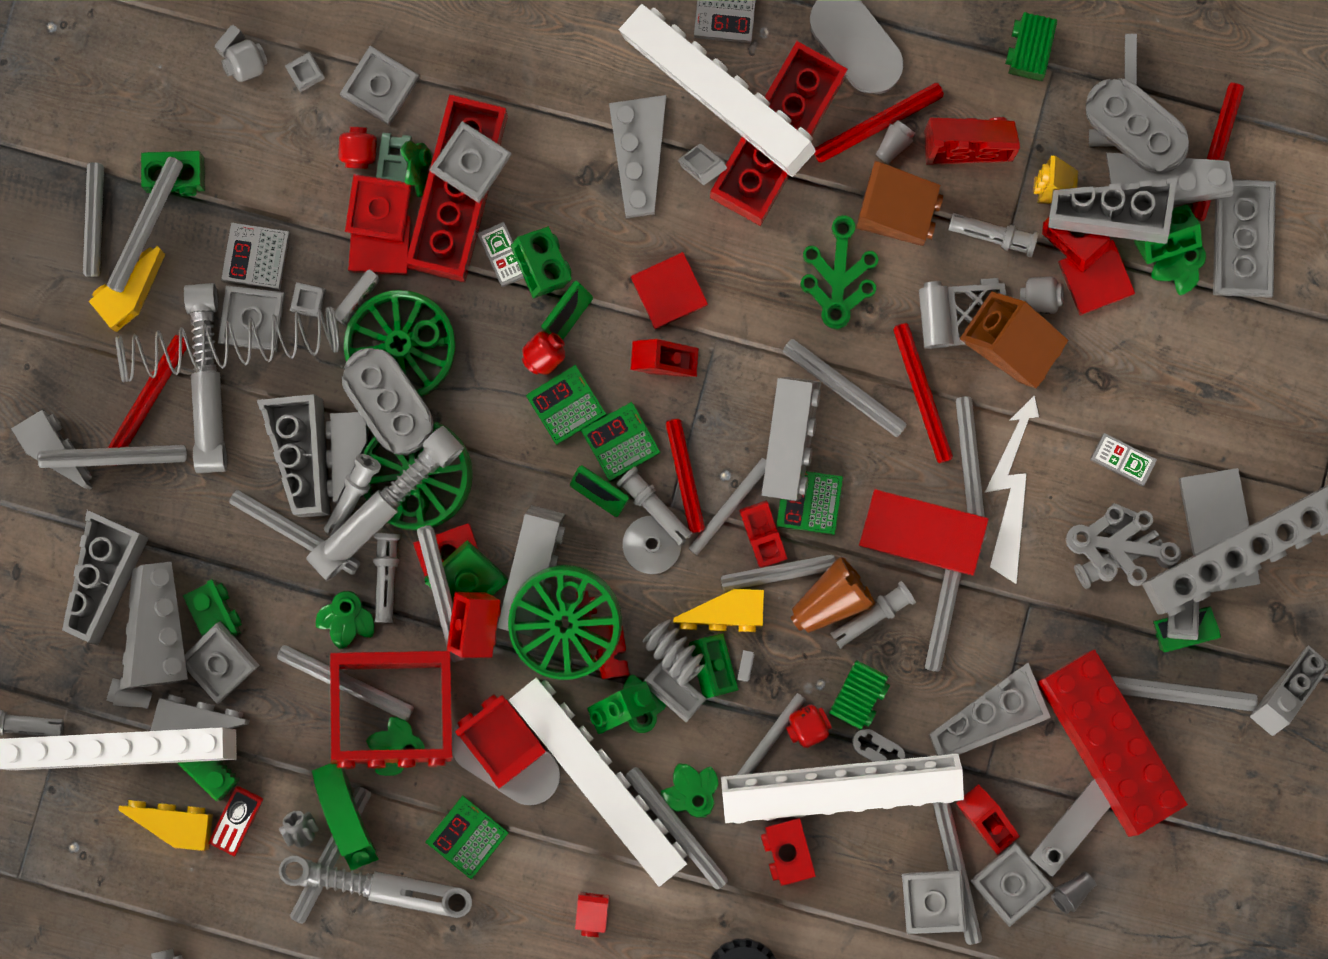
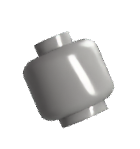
M247 39L229 46L225 52V59L221 62L227 76L232 75L238 82H244L263 73L264 66L267 65V58L259 43L255 44Z
M1052 276L1029 278L1026 282V288H1020V300L1028 303L1040 315L1054 314L1064 303L1063 284L1058 283L1057 279Z

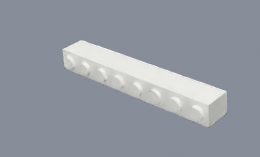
M641 4L618 29L624 39L788 175L793 177L816 152L811 143L813 137L802 127L796 130L790 125L791 119L781 110L774 112L769 108L770 102L758 92L753 95L747 90L749 85L738 75L733 78L726 73L728 68L717 58L713 61L706 56L707 51L696 41L692 44L685 39L686 34L678 26L673 24L670 27L664 22L666 18L656 8L653 7L649 10Z
M536 677L511 697L509 701L660 887L687 865L684 860L687 853L677 841L671 844L665 837L669 831L658 818L653 821L646 811L650 807L640 795L635 798L627 789L631 784L621 772L615 775L608 766L612 763V760L601 748L596 751L590 744L594 738L583 725L578 728L571 719L575 715L565 702L561 705L557 703L553 698V695L557 692L546 679L540 682Z
M223 727L0 739V769L3 770L237 760L236 729Z
M959 754L721 777L725 823L734 822L740 824L752 820L763 819L771 821L783 817L801 818L814 814L831 815L844 811L861 812L866 809H892L896 806H922L926 803H952L957 800H964L963 772Z

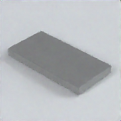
M1232 179L1234 187L1233 196L1215 199L1213 295L1272 298L1274 292L1276 181Z
M1238 468L1179 478L1193 556L1249 527ZM1228 553L1227 563L1230 567L1234 568L1237 563L1236 557L1232 553ZM1203 566L1201 576L1206 581L1211 579V571L1208 567ZM1258 571L1248 576L1243 572L1235 576L1237 582L1224 589L1216 586L1210 589L1209 592L1259 585Z

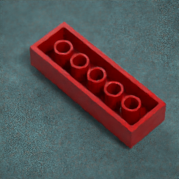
M796 41L765 95V98L770 102L768 107L774 112L781 110L791 119L790 125L796 130L802 127L813 136L845 80L848 69ZM741 137L726 163L727 169L719 175L711 189L710 199L761 226L790 175L744 137Z
M449 94L431 166L462 121L501 146L508 119L506 108ZM429 171L406 259L407 267L410 270L465 283L489 190L481 202L478 203Z
M1095 649L1084 653L1037 681L1039 688L1092 777L1111 805L1114 814L1128 837L1140 835L1188 805Z

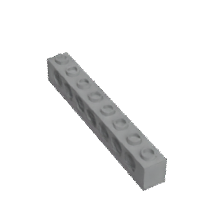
M1328 485L1146 580L1142 586L1157 614L1168 613L1169 616H1173L1186 609L1184 603L1192 599L1197 603L1211 596L1210 589L1216 586L1224 589L1237 582L1235 576L1243 572L1248 576L1262 569L1261 562L1270 559L1272 563L1287 555L1285 550L1295 545L1296 549H1299L1311 543L1312 539L1310 536L1320 532L1321 536L1328 534ZM1304 513H1307L1311 516V527H1307L1304 524ZM1279 526H1282L1287 532L1285 541L1278 537L1277 530ZM1254 539L1261 543L1262 551L1260 554L1255 553L1252 549ZM1228 553H1232L1236 557L1237 563L1234 568L1230 567L1227 563ZM1203 566L1208 567L1211 571V579L1209 581L1204 580L1201 576ZM1178 579L1182 580L1186 586V591L1183 595L1179 594L1175 588Z

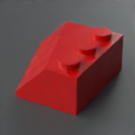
M930 117L924 130L926 165L1013 162L1020 150L1015 121H1007L1005 117H994L989 120Z

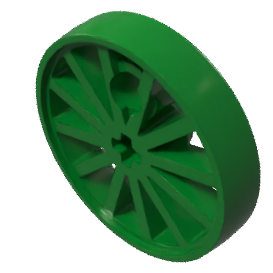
M393 290L370 298L353 314L345 331L344 356L347 362L354 353L361 349L373 348L388 352L397 361L406 376L407 361L425 384V387L417 390L422 398L438 388L449 374L455 358L456 341L447 315L434 301L416 292ZM392 301L394 331L391 330L376 310V307ZM399 301H413L415 305L407 323L402 329ZM423 306L436 314L431 320H423L415 325ZM371 312L388 336L371 331L359 324ZM441 322L447 332V337L441 338L440 330L437 327ZM424 329H433L435 337L432 341L422 342L419 339L420 333ZM356 332L382 343L375 346L353 348ZM399 339L406 343L403 345L404 350L402 352L394 348L396 346L395 341ZM448 345L446 361L439 360L418 350L420 348L428 350ZM412 356L440 367L442 370L430 382Z
M433 421V432L444 425ZM444 426L464 447V450L459 455L461 463L444 468L439 467L434 473H429L428 479L423 478L422 484H417V489L411 490V495H406L405 501H400V505L397 507L399 511L387 523L401 529L415 531L426 525H431L432 528H435L452 519L465 504L472 486V463L464 443L448 427ZM374 436L365 449L364 454L373 457L380 464L397 470L400 473L372 477L369 483L370 489L368 493L364 494L366 501L373 495L372 484L396 481L398 479L397 476H401L403 470L406 471L409 468L408 464L413 465L415 463L414 459H419V454L417 452L408 454V456L395 454L403 465L395 463L375 454L380 443ZM462 471L460 488L433 477L434 475ZM431 485L457 495L448 509L434 493ZM413 495L419 500V507L415 512H411L407 508V500ZM428 498L440 512L438 517L429 521L426 520L425 516L429 508ZM403 516L417 517V523L404 522Z
M553 566L532 575L515 594L508 616L509 636L520 659L535 672L553 679H576L600 668L615 651L622 631L621 608L613 590L595 573L577 566ZM554 576L557 577L558 589L556 597L559 604L553 600L542 584V580ZM565 576L577 577V578L582 579V581H580V580H578V579H576V578H567V579H565ZM587 583L592 584L602 593L585 606L577 610L575 609L584 598ZM534 586L549 609L542 608L523 598L524 594ZM566 586L575 587L578 592V598L575 600L566 599L563 595V589ZM604 601L608 602L612 612V616L583 617V615ZM518 606L545 618V620L516 621ZM563 616L568 617V622H570L568 628L562 627L563 622L559 621ZM613 625L611 640L606 639L584 626ZM548 629L526 645L521 643L517 630ZM555 635L542 663L535 660L528 653ZM580 636L607 650L596 660L586 648ZM560 639H562L564 670L548 667ZM570 639L588 666L575 670L572 669Z

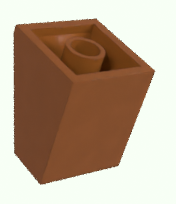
M875 161L870 173L856 228L924 246L926 238L932 240L936 223L931 222L933 212H939L944 195L938 194L941 185Z
M991 291L960 337V340L1016 381L1036 389L1045 379L1047 372L1055 360L1062 354L1063 348L1069 341L1025 301Z

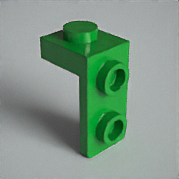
M644 681L618 691L589 706L587 710L597 733L602 734L631 719L657 709L647 682Z

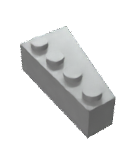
M1106 152L1110 184L1121 183V185L1139 183V181L1152 180L1154 182L1164 181L1168 178H1177L1173 206L1233 196L1234 187L1229 161L1185 158L1177 168L1169 172L1152 173L1140 168L1125 154Z
M1168 178L1164 181L1154 182L1152 180L1139 181V183L1121 185V183L1109 184V186L1095 188L1090 186L1053 190L1048 228L1167 244L1177 178Z
M792 377L777 379L761 496L797 501L801 499L802 495H806L808 477H805L806 467L807 465L810 466L812 459L810 444L816 430L815 416L820 401V381Z
M312 394L257 400L259 409L263 414L267 435H269L274 449L273 454L276 463L279 465L282 475L281 479L292 514L301 518L331 515L330 498L327 493L328 468L326 462L327 451L323 399Z
M533 505L525 513L497 628L509 631L508 616L510 606L522 584L535 573L557 566L559 556L555 555L557 544H562L565 527H562L565 517L564 513ZM548 578L541 582L550 594L552 584H548ZM534 586L523 596L526 600L540 607L542 601H544ZM518 606L516 621H540L544 619ZM535 629L517 630L519 634L531 637Z
M87 510L84 535L81 536L79 546L81 550L78 565H75L73 575L75 579L72 592L69 594L62 631L89 643L99 645L129 582L132 569L136 567L149 538Z
M172 562L145 564L132 569L128 606L130 612L129 621L126 624L125 635H127L126 650L123 653L122 665H124L123 678L120 681V690L172 684L187 680Z

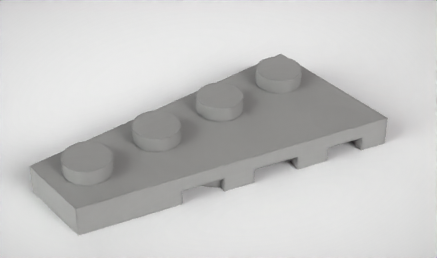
M666 95L609 103L626 219L655 214Z
M1029 663L1024 664L929 734L937 756L948 754L960 755L1051 718Z

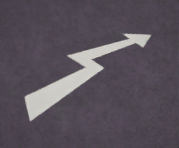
M1035 396L1010 419L1020 420L985 491L991 492L1011 488L990 568L1017 584L1026 473L1008 474L1029 418L1039 417Z

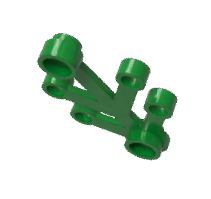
M846 215L838 216L833 221L831 228L832 234L836 237L834 271L820 256V250L816 246H808L803 252V260L807 264L813 265L832 287L830 299L818 286V280L814 275L807 274L803 276L800 282L802 291L810 293L823 308L821 313L822 321L831 329L845 327L850 320V310L863 299L871 298L876 292V284L872 280L866 279L860 283L856 292L843 301L844 289L866 270L874 269L879 261V257L874 251H866L862 255L861 260L846 271L848 239L855 232L854 220ZM839 225H846L849 231L841 234L838 231ZM813 250L816 252L817 258L810 260L807 258L806 253ZM866 256H873L875 263L867 265L864 261ZM811 279L814 281L815 286L808 289L804 286V281ZM863 285H871L873 291L870 294L864 293L862 291ZM833 310L841 313L839 320L831 318L830 313Z

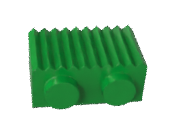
M1027 12L1023 13L1020 20L1015 19L1011 37L1016 38L1014 48L1009 47L1005 64L1010 65L1008 74L1043 81L1050 57L1057 19L1046 18L1045 16L1029 14Z
M856 660L828 714L859 730H862L864 725L869 727L877 712L872 709L877 698L883 700L890 687V684L886 683L889 676Z
M223 761L177 763L215 801H221L240 782V777H236V773H231V769H227V765H223Z

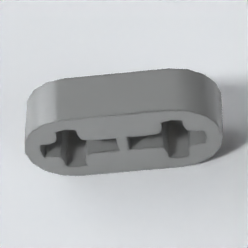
M862 729L853 736L852 746L854 750L872 762L887 761V758L879 753L881 749L887 752L896 749L898 751L896 756L899 759H905V752L899 745L873 730ZM867 734H870L872 736L870 741L878 746L877 750L875 751L869 747L861 750V743L858 741V738L860 736L866 737Z

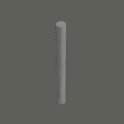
M761 458L708 523L705 530L690 545L688 549L696 556L763 476L766 466L764 458Z
M796 693L737 775L752 774L785 730V727L790 723V714L799 710L805 703L806 699Z

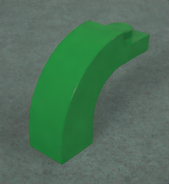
M330 763L312 770L314 784L326 821L342 857L344 856L350 870L379 860L377 851L360 817L350 780L344 768H337V764Z

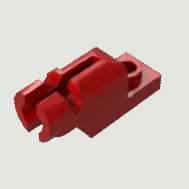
M588 590L585 591L584 598L578 605V609L595 599V596L589 597ZM597 607L583 615V617H592L593 614H597ZM613 625L584 626L606 639L611 640ZM623 626L615 651L599 668L601 679L629 676L628 661L614 659L619 653L623 654L626 652ZM582 637L583 643L589 652L597 651V655H594L596 660L607 650Z

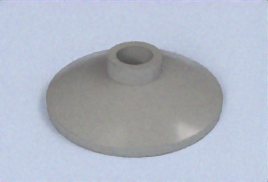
M644 516L634 521L628 527L623 537V552L626 560L634 569L645 574H659L670 569L677 561L681 552V546L652 516ZM649 539L657 541L658 545L655 549L647 548L646 542Z

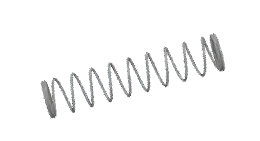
M331 306L326 308L325 324L322 310L318 309V341L315 353L312 352L308 344L299 313L295 312V345L292 356L287 351L277 318L273 314L270 359H267L264 354L254 321L250 317L249 349L246 363L239 352L231 324L227 320L223 366L216 355L208 327L204 324L202 328V361L200 369L195 363L186 333L181 327L179 329L177 372H175L171 364L162 334L157 330L154 375L149 370L139 338L134 333L132 336L130 379L128 378L122 336L119 335V337H115L121 379L123 383L125 381L130 382L133 379L135 339L149 376L152 378L156 376L159 337L169 367L175 375H178L182 360V334L195 369L199 372L202 371L205 360V330L215 360L222 369L226 366L228 360L229 330L238 357L244 365H247L251 358L252 327L261 354L268 362L272 360L274 355L275 325L283 349L291 359L295 357L297 351L298 323L307 349L312 355L315 356L320 348L321 321L331 350L334 353H338L340 344L335 312Z

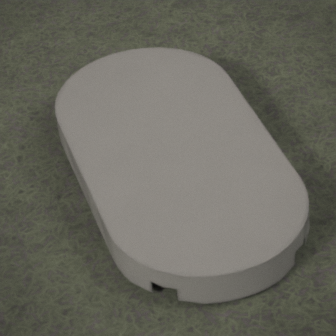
M817 0L810 14L811 32L829 57L848 69L846 74L847 80L854 88L864 93L882 94L891 90L898 83L902 74L903 57L898 47L862 1Z
M1118 78V80L1106 79L1091 89L1086 102V115L1089 123L1140 168L1152 173H1165L1177 168L1184 161L1189 149L1186 128L1177 118L1136 84L1122 78Z
M365 348L354 353L344 366L342 385L344 391L378 442L388 451L399 455L412 454L422 449L423 443L433 432V417L400 365L388 352L383 350Z
M458 724L454 728L452 733V754L458 764L512 800L524 805H537L548 800L557 790L560 782L559 766L554 756L548 751L506 785L498 789L491 780L490 775L463 740L455 733L460 728Z

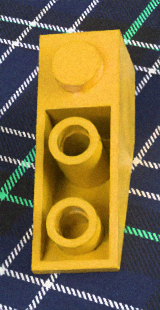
M1051 155L1047 163L1042 165V170L1038 171V177L1035 176L1033 194H1038L1037 203L1051 204L1053 190L1077 188L1078 170L1057 156Z
M158 246L154 249L150 247L141 253L139 261L136 263L123 292H116L106 284L93 292V298L89 300L90 304L115 332H118L139 315L165 257V253Z
M733 589L674 617L673 624H679V629L697 630V625H709L710 631H726L727 626H738V632H756V627L763 626L764 590Z
M128 800V806H119L118 810L174 848L209 850L210 844L208 842L211 837L213 814H206L204 807L188 806L187 812L176 811V805L158 803L157 808H147L146 802Z

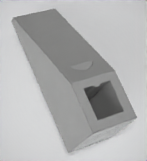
M43 410L11 428L25 453L36 460L39 451L75 449L68 438L64 440L59 430L62 429V426L54 414L49 415ZM86 466L51 468L88 490L93 488L88 481L92 479V476Z
M359 412L330 413L331 421H326V438L331 439V450L326 452L327 468H332V479L327 480L328 497H333L335 504L338 503L345 489L344 480L346 476L352 473L356 465L355 459L357 455L364 454L365 449L370 443L369 427Z
M1308 645L1263 697L1257 708L1250 715V718L1271 736L1291 723L1327 672L1328 661Z
M169 694L168 699L159 698L150 731L221 727L232 729L249 725L250 720L242 718L243 712L226 708L224 714L214 711L215 705L197 701L196 706L185 704L186 698Z

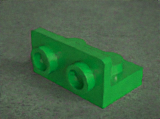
M211 579L207 581V584L183 595L202 637L220 621L234 637L242 634L239 629L242 621L235 609L230 610L226 602L230 597L223 583L218 584L216 580Z

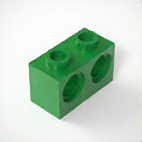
M200 151L141 153V186L146 193H151L156 181H152L153 173L163 168L168 157L176 158L183 163V167L171 192H179L181 196H195L197 191H205L204 156ZM185 169H194V176L190 180L181 179V174Z
M1185 204L1173 208L1167 244L1134 240V243L1145 262L1150 264L1202 247L1200 223L1189 206Z
M549 226L518 236L510 245L533 299L562 289L572 280L570 265L566 260H563L559 250V240L555 234H552ZM533 244L539 245L543 253L535 251ZM544 270L550 271L554 275V280L549 279L545 275Z

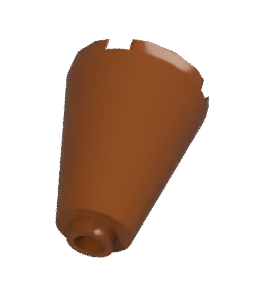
M841 556L839 559H836L792 608L794 615L791 616V620L799 631L805 629L810 633L870 609L876 604L867 586L864 587L860 580V575L846 558Z

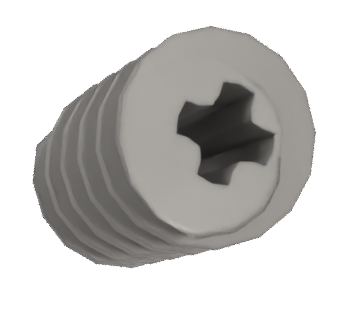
M668 619L653 628L642 642H647V651L655 650L654 658L656 660L663 659V668L672 667L669 672L670 676H679L677 682L680 686H683L704 668L705 665L699 664L703 654L701 653L693 657L691 654L695 646L692 645L685 648L684 644L687 637L685 636L677 640L675 637L679 629L675 628L669 631L668 627L671 624V620Z

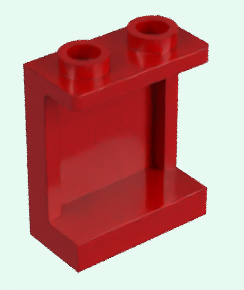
M493 694L481 704L482 711L475 716L469 713L457 723L460 728L455 733L463 740L490 775L491 780L500 789L543 756L547 750L505 696L501 695L497 698Z

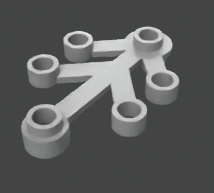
M1111 506L1102 518L1089 527L1085 525L1073 526L1066 535V543L1069 549L1077 554H1085L1098 570V575L1103 581L1113 580L1118 569L1113 562L1105 561L1097 549L1107 550L1126 573L1128 582L1133 586L1142 585L1147 578V572L1143 567L1135 566L1127 554L1156 558L1157 563L1163 568L1175 566L1181 558L1180 548L1171 542L1156 546L1127 541L1139 531H1145L1150 528L1153 523V516L1148 511L1138 512L1134 521L1109 538L1097 536L1110 525L1116 526L1120 524L1124 517V512L1120 507ZM1110 512H1115V513H1117L1118 516H1119V519H1117V520L1112 519V518L1109 516V513H1110ZM1145 517L1148 520V524H1141L1138 518ZM1077 535H1084L1087 541L1079 542ZM1165 550H1172L1174 557H1168L1165 554ZM1103 568H1110L1113 574L1106 575L1103 572ZM1134 572L1140 573L1141 576H1142V579H1141V580H1136V579H1134L1133 576H1132V573H1134Z

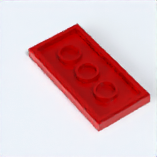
M874 489L859 546L974 576L989 518Z

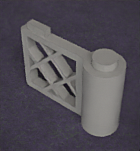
M998 278L981 279L980 285L947 287L942 286L941 281L924 283V288L919 289L924 348L935 349L966 345L959 338L958 325L963 319L970 324L972 318L967 314L976 304L980 307L984 302L981 298L987 291H998L999 294L1006 295L1005 283H999ZM972 292H981V293H980L978 296H976V295H975L974 293H972ZM956 293H965L973 300L965 312L956 305ZM957 313L961 316V317L958 319V321H957Z

